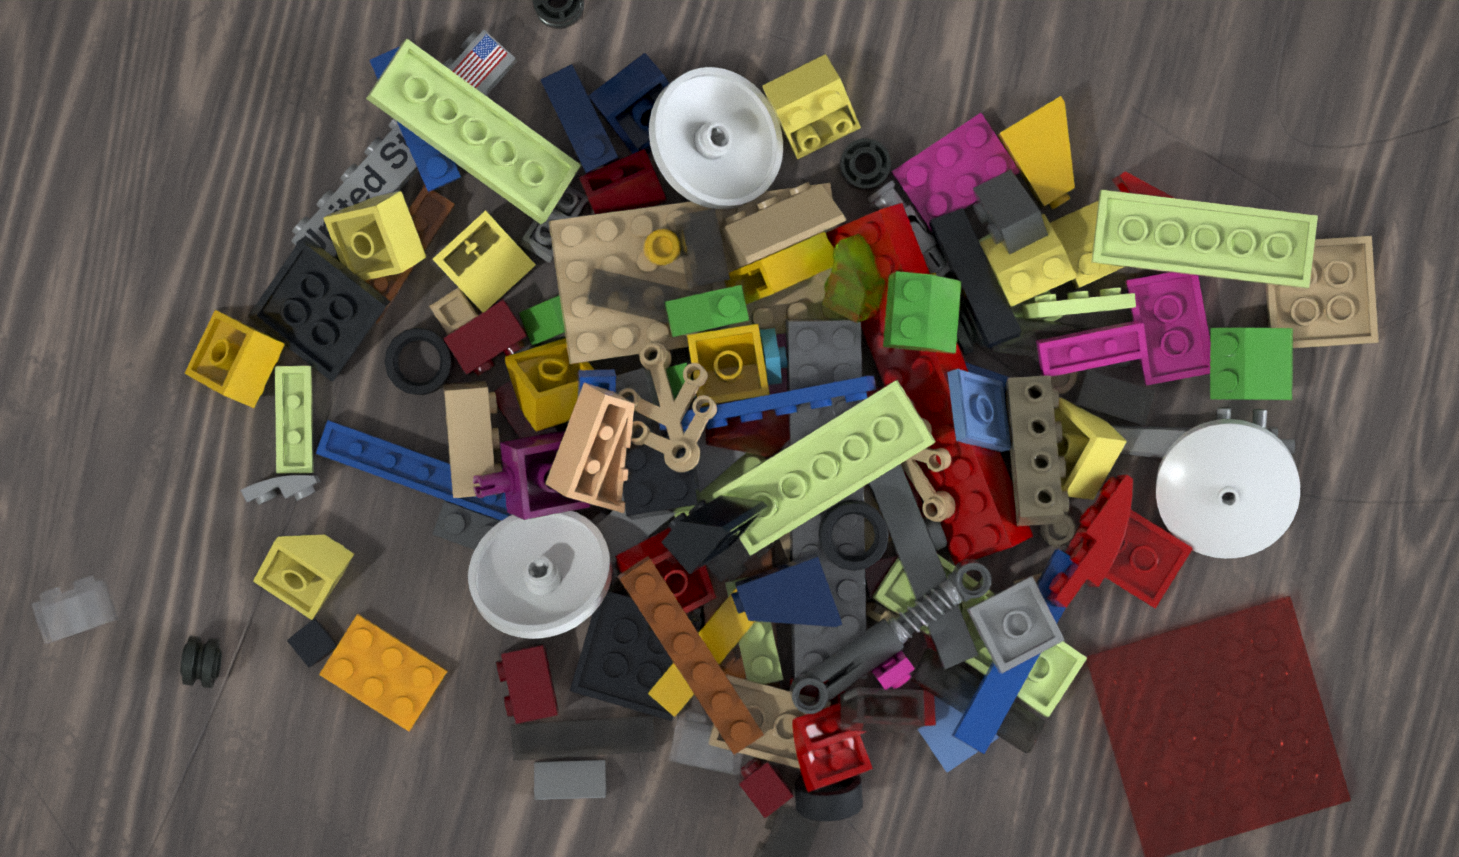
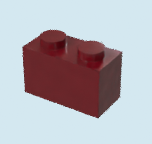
M645 149L579 177L595 215L654 207L667 200Z
M502 300L443 339L466 375L475 372L478 377L495 366L492 360L502 353L510 356L524 348L525 344L522 340L527 338L528 335L507 302Z
M545 643L502 652V660L496 661L500 682L507 681L509 695L504 696L507 716H514L516 724L557 716L559 708Z
M753 757L740 768L742 775L738 777L739 785L764 818L794 797L792 788L771 761Z

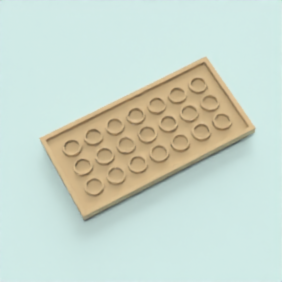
M820 184L810 185V186H811V188H814V187H816V186H818V185H820ZM822 184V186L828 192L830 197L833 199L831 184ZM793 188L765 191L751 202L732 209H711L691 201L549 221L569 364L637 355L650 342H659L668 350L689 347L687 335L758 324L759 330L775 328L777 335L786 333V319L850 318L846 287L838 267L834 266L779 292L747 304L748 321L672 337L665 302L727 288L722 275L736 270L718 229L727 226L725 218L743 210L748 217L759 212L757 204L775 196H777L779 202L791 198L789 190ZM836 225V226H833V227H831V228H829V229H827V230H824L825 233L828 232V231H831V230H833V229H836V228H837V225ZM658 229L672 231L677 235L681 244L680 254L677 259L664 266L651 263L643 251L646 237Z

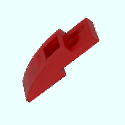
M1117 475L1116 478L1110 477L1100 490V494L1103 496L1096 506H1089L1079 520L1082 525L1077 533L1086 539L1087 543L1084 544L1082 542L1076 547L1070 556L1072 564L1065 573L1062 571L1058 573L1049 586V589L1052 591L1046 599L1057 607L1067 608L1084 583L1089 587H1099L1109 572L1121 547L1130 517L1133 479L1129 475Z

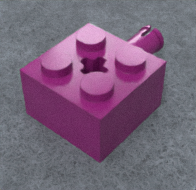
M566 430L500 442L502 471L475 475L473 477V483H479L480 485L473 487L478 498L505 493L507 512L523 520L590 507L589 503L568 498L545 484Z

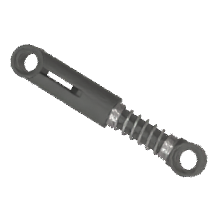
M964 559L958 562L953 568L952 573L947 576V580L939 584L940 588L937 590L931 589L932 594L929 596L923 595V600L920 602L916 600L915 606L912 608L907 606V611L905 613L899 612L898 618L891 617L887 622L885 619H882L812 670L797 676L790 686V696L795 707L806 714H814L821 711L828 701L905 648L903 643L908 641V637L912 638V633L915 631L920 632V628L923 625L928 627L929 621H936V616L939 614L944 615V611L948 608L953 609L952 605L957 606L961 601L967 602L971 598H979L985 595L991 585V575L988 569L974 559ZM969 570H977L980 573L979 583L974 587H965L962 583L963 575ZM851 662H853V664H851L850 666H848L847 668H845L843 671H841L840 673H838L836 676H834L833 678H831L830 680H828L826 683H823L824 681H826L827 679H829L831 676H833L834 674H836L838 671H840L841 669H843L844 667H846L848 664H850ZM806 685H813L818 688V695L811 702H805L799 698L800 690Z

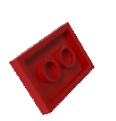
M1101 494L1098 495L1097 499H1096L1095 502L1093 503V506H1094V507L1096 506V504L1099 502V500L1102 498L1103 495H1101ZM1131 510L1121 547L1105 578L1156 609L1193 548ZM1076 531L1063 552L1071 556L1076 547L1082 542L1086 544L1087 540Z

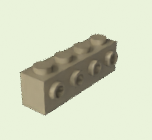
M1051 375L1008 378L1004 391L1011 442L1010 457L1017 526L1060 524L1064 512L1069 511V498L1067 490H1061L1060 478L1065 477L1066 467L1064 456H1058L1057 443L1062 442L1061 421H1055L1054 408H1059L1058 387H1052Z

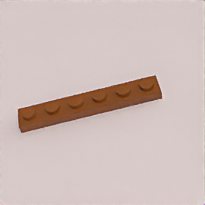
M647 556L618 575V578L731 752L735 755L764 736L651 559Z

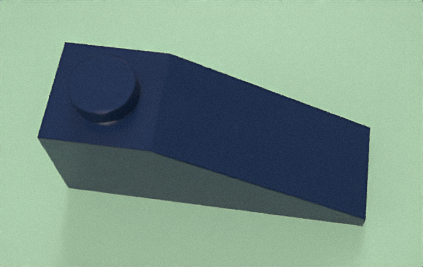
M571 64L540 79L586 174L618 161L619 158L573 65Z

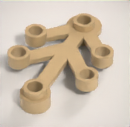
M650 342L642 348L640 362L651 372L660 407L642 399L637 392L630 388L623 389L618 395L625 399L633 395L634 412L666 426L670 440L651 433L649 427L643 422L633 421L631 441L636 445L644 444L663 453L666 464L672 470L687 472L693 469L699 462L700 448L697 445V441L708 420L715 416L717 405L708 396L702 395L697 397L692 405L695 416L684 433L681 421L699 387L707 381V371L698 363L687 365L683 371L685 382L674 400L666 369L671 364V353L661 343ZM654 350H657V357L654 360L649 361L648 357L650 353ZM700 370V376L696 380H691L692 372ZM708 402L710 404L708 411L700 413L702 404ZM643 428V434L639 438H634L636 429ZM685 448V455L677 459L676 454L678 450Z
M921 418L931 433L932 428L929 421ZM925 448L902 462L901 466L924 500L922 507L924 515L934 522H941L954 514L955 501L948 492H936L915 460L927 463V466L932 471L939 472L950 466L951 456L944 448ZM936 455L940 457L941 465L937 462Z

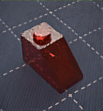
M775 409L762 411L763 419L741 422V417L736 416L727 418V426L707 429V426H705L706 445L770 457L790 440L789 414L776 416Z

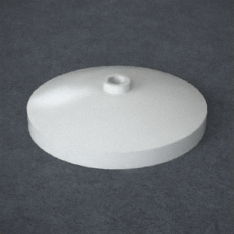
M715 67L691 70L669 83L659 94L652 108L649 122V139L652 154L664 178L686 199L711 209L737 208L762 195L775 180L783 156V138L780 123L764 94L741 75Z
M1220 419L1193 427L1181 435L1169 447L1162 458L1157 472L1156 500L1161 518L1174 537L1192 547L1193 551L1215 558H1239L1255 554L1269 547L1289 528L1299 505L1300 481L1296 463L1291 453L1273 433L1251 422L1236 419ZM1226 492H1232L1234 495L1228 497L1227 495L1223 494Z
M567 511L527 520L511 515L491 528L477 545L469 565V589L480 614L496 629L520 638H547L575 628L597 610L610 587L612 559L600 530L590 520L577 512Z

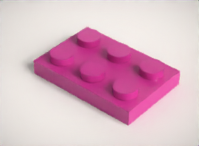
M979 113L891 173L928 229L932 231L929 226L931 219L962 208L965 209L977 201L973 191L974 187L1009 170H1012L1014 175L1020 171L982 113Z
M1169 272L1125 281L1127 294L1135 293L1136 307L1130 308L1132 321L1141 320L1144 323L1148 357L1140 359L1144 385L1210 374L1211 341L1198 275Z

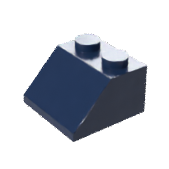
M643 53L588 96L632 154L645 149L647 154L652 151L649 139L650 116L656 99L669 82L649 56Z

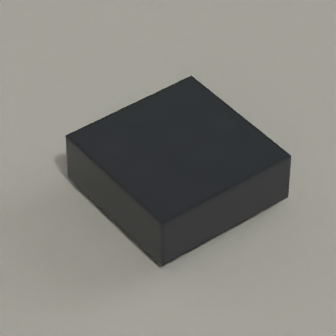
M317 618L311 620L287 640L308 668L337 646V643Z

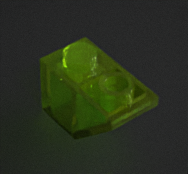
M856 234L840 240L834 249V263L831 274L824 285L825 296L822 305L858 323L876 316L885 281L881 276L865 236Z

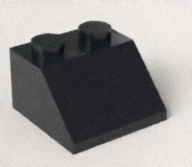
M723 495L718 496L709 503L704 499L689 511L688 516L683 512L668 525L671 531L661 543L686 571L692 574L729 550L768 506L759 500Z

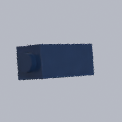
M816 553L735 582L737 592L732 593L731 596L738 614L745 612L748 621L827 627L843 625Z

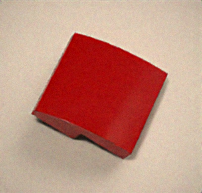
M854 698L824 708L817 713L806 714L792 720L796 754L808 792L873 769L860 736L867 731Z

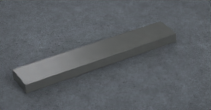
M899 464L868 484L880 514L886 522L889 536L915 600L920 602L923 600V595L929 596L932 594L931 589H939V584L947 580V577L902 466ZM952 605L953 609L948 608L944 611V615L939 614L936 616V621L931 620L928 622L927 629L944 669L978 656L958 605Z

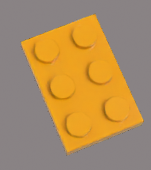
M357 614L319 675L405 730L410 731L448 670L360 614Z

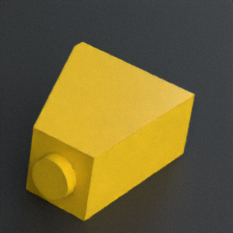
M1059 96L997 135L1040 207L1043 208L1049 204L1052 210L1071 199L1067 192L1075 188L1065 101Z
M824 231L722 275V278L727 288L742 285L747 305L837 266L839 263L836 259L834 248Z

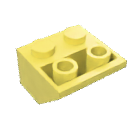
M826 54L762 86L797 159L861 128L843 83Z
M486 210L433 258L437 265L482 312L488 310L536 266Z

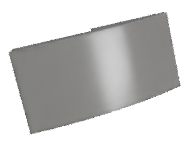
M568 185L546 222L540 224L534 220L523 236L520 246L550 263L554 255L549 221L579 217L588 202V197Z
M289 475L264 480L240 491L247 503L256 500L258 505L278 496L275 491L277 488H280L285 499L294 496L296 501H299L315 493L313 485L321 481L318 475Z

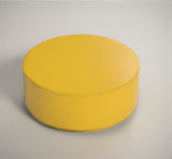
M658 229L651 232L643 244L646 258L651 263L659 266L668 265L675 261L681 250L679 238L675 233L667 229Z

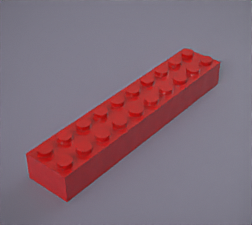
M903 203L878 210L826 232L839 263L837 267L857 318L861 320V328L884 386L886 387L898 380L920 417L928 420L931 425V435L936 442L927 448H944L951 456L950 466L939 472L932 471L927 466V463L915 461L936 492H948L955 501L954 514L940 522L955 566L964 559L976 560L1011 548L1033 537L1029 526H1017L1013 483L1001 453L956 441L947 372L955 369L969 372L958 343L956 342L955 354L883 347L889 275L896 271L930 274ZM936 455V460L941 465V459Z

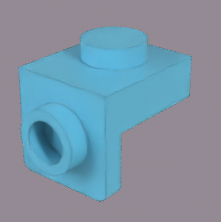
M775 328L759 330L768 385L782 383L781 368H787L785 346L778 347Z

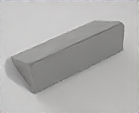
M605 760L534 762V800L606 797Z

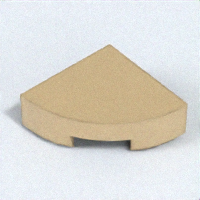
M871 600L866 603V615L878 622L882 619H885L887 622L891 617L895 619L899 617L896 613Z

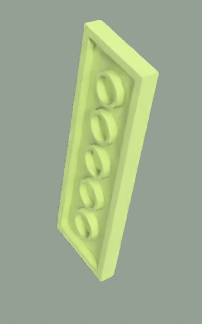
M408 39L401 44L366 98L540 224L546 222L581 166Z
M1100 190L1091 263L1309 288L1318 216Z
M896 380L712 495L714 498L723 495L759 500L768 506L740 537L741 542L751 556L936 441L902 386Z
M938 555L947 577L952 573L955 566ZM897 558L872 598L898 616L899 612L905 613L907 611V606L911 608L915 606L916 601L899 558ZM966 573L963 575L962 583L965 587H974L979 583ZM990 590L979 598H971L967 602L961 601L958 605L978 653V656L965 662L984 675L987 673L993 660L967 609L994 595ZM923 625L920 631L931 638L927 627ZM1063 641L1040 653L1020 689L1017 698L1044 717H1049L1087 658Z

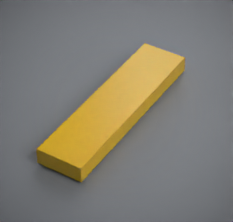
M730 595L700 630L699 635L720 665L756 621H748L745 612L738 614L733 598ZM674 663L648 693L674 717L679 714L694 696V693Z

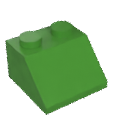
M896 271L890 274L888 279L883 347L955 354L961 281L920 273Z
M1211 328L1210 399L1292 400L1293 328Z

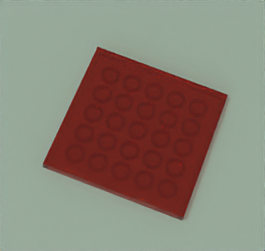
M1290 596L1085 656L1144 857L1168 856L1351 801Z

